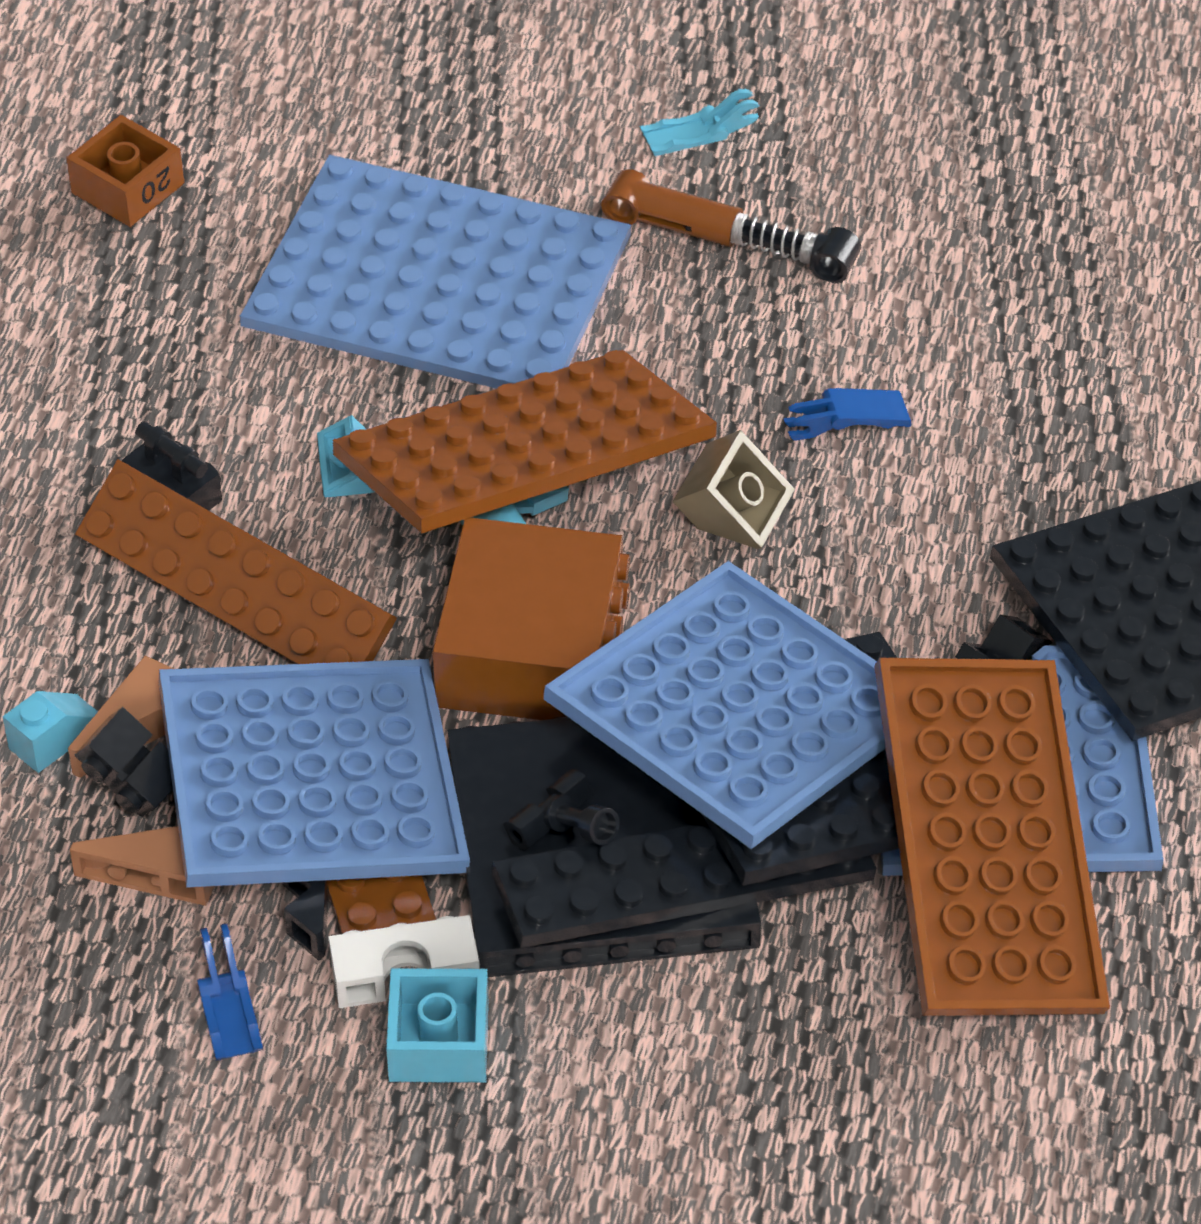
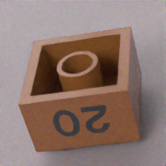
M119 115L66 157L71 193L129 227L133 226L184 184L180 148L123 115Z

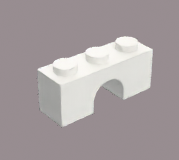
M470 915L459 917L444 916L432 921L412 924L398 923L386 928L366 931L351 930L340 935L329 936L331 965L339 1008L386 1001L385 979L390 974L391 968L412 966L419 969H479V958Z

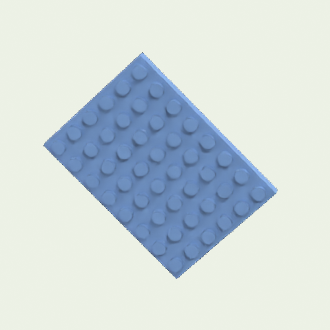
M329 155L240 315V325L497 389L503 384H514L533 378L538 373L552 372L570 365L630 238L631 225Z

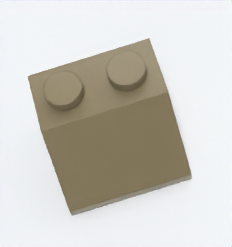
M739 430L705 445L672 502L697 529L761 549L795 489L743 431Z

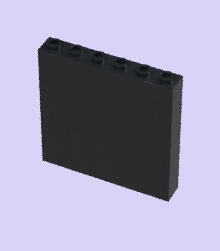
M556 717L548 720L528 722L513 721L507 724L479 727L466 726L447 730L449 761L470 858L469 867H466V873H464L470 918L479 958V969H487L488 978L760 948L761 919L757 900L726 909L520 948L491 874L493 861L592 843L584 840L578 828L572 826L565 832H557L551 829L530 848L523 850L511 843L503 825L527 804L539 806L549 797L546 789L567 771L576 769L586 775L594 793L578 809L584 810L590 805L598 804L611 808L617 813L620 825L614 839L705 823L706 821L698 810L569 717Z

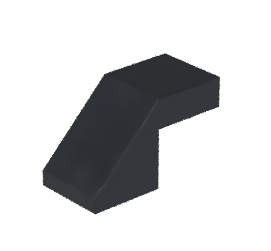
M1000 614L983 644L964 642L955 658L1032 660V656L1043 646H1049L1052 640L1020 618Z
M326 880L283 882V886L297 897L284 908L287 935L319 961L326 956L328 916Z

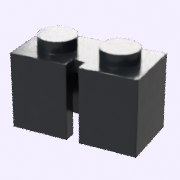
M121 707L102 723L74 756L82 762L81 767L90 778L97 782H103L116 794L115 799L122 808L132 814L137 813L143 817L156 809L173 789L168 749L159 741L149 751L144 744L153 734L124 707Z

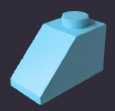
M36 691L2 716L8 748L33 770L40 773L68 752L70 744L98 711L77 694Z

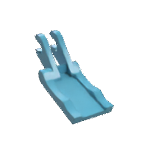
M739 89L731 93L716 108L712 105H707L692 115L677 119H661L655 124L640 126L653 154L659 156L726 140L728 134L754 123L759 118L758 114L742 115L749 110L759 107V104L754 100H744L736 105L739 100L753 96L750 90Z

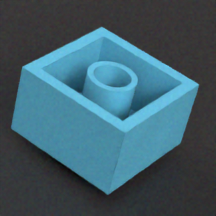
M391 968L386 1047L389 1082H486L489 1009L487 969Z

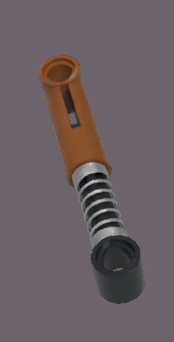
M631 169L621 170L616 175L601 203L602 212L609 220L630 225L638 221L727 247H733L734 243L741 244L742 246L750 243L752 249H756L758 246H760L763 252L771 249L773 255L781 252L784 258L791 254L794 261L799 259L801 263L809 264L811 271L818 279L835 284L846 280L861 250V242L857 235L846 228L831 227L818 235L810 231L802 235L799 234L798 228L795 232L789 231L788 225L784 229L778 228V223H775L774 227L769 226L767 220L763 224L758 223L757 217L751 221L748 214H743L742 208L652 184L644 174Z

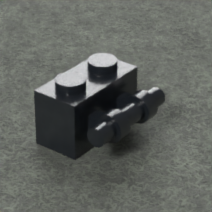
M146 421L141 422L137 426L135 434L144 440V443L123 458L122 462L208 511L222 501L221 477L213 465L200 460L198 452L188 445L173 441L171 433L161 426L153 427Z

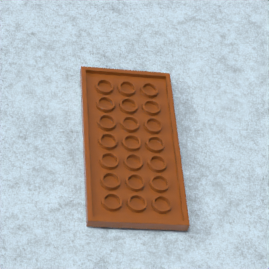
M613 350L591 360L574 362L570 366L559 370L538 373L533 378L514 384H503L497 389L485 393L468 395L453 403L429 407L424 412L408 417L394 418L379 426L366 430H355L350 435L333 440V455L422 534L716 437L717 422L624 350Z
M879 658L874 668L922 1016L1104 1014L1110 1008L1055 660Z

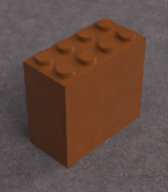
M479 518L465 519L433 648L434 686L438 707L535 720L568 717L544 700L545 686L622 634L623 616H618V614L621 613V609H627L630 595V583L623 582V580L627 581L630 567V554H623V535Z

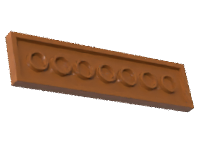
M117 459L75 535L297 664L373 661L397 620V617L119 459Z

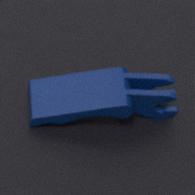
M830 388L822 393V399L795 403L788 407L790 412L804 413L803 416L783 418L786 425L791 428L808 426L803 431H788L789 436L795 441L814 438L833 428L841 430L853 425H874L887 429L895 426L911 427V419L901 392L898 390Z
M227 923L221 924L220 927L229 967L228 973L217 975L208 929H200L210 977L197 979V984L216 1061L263 1050L244 969L237 970Z

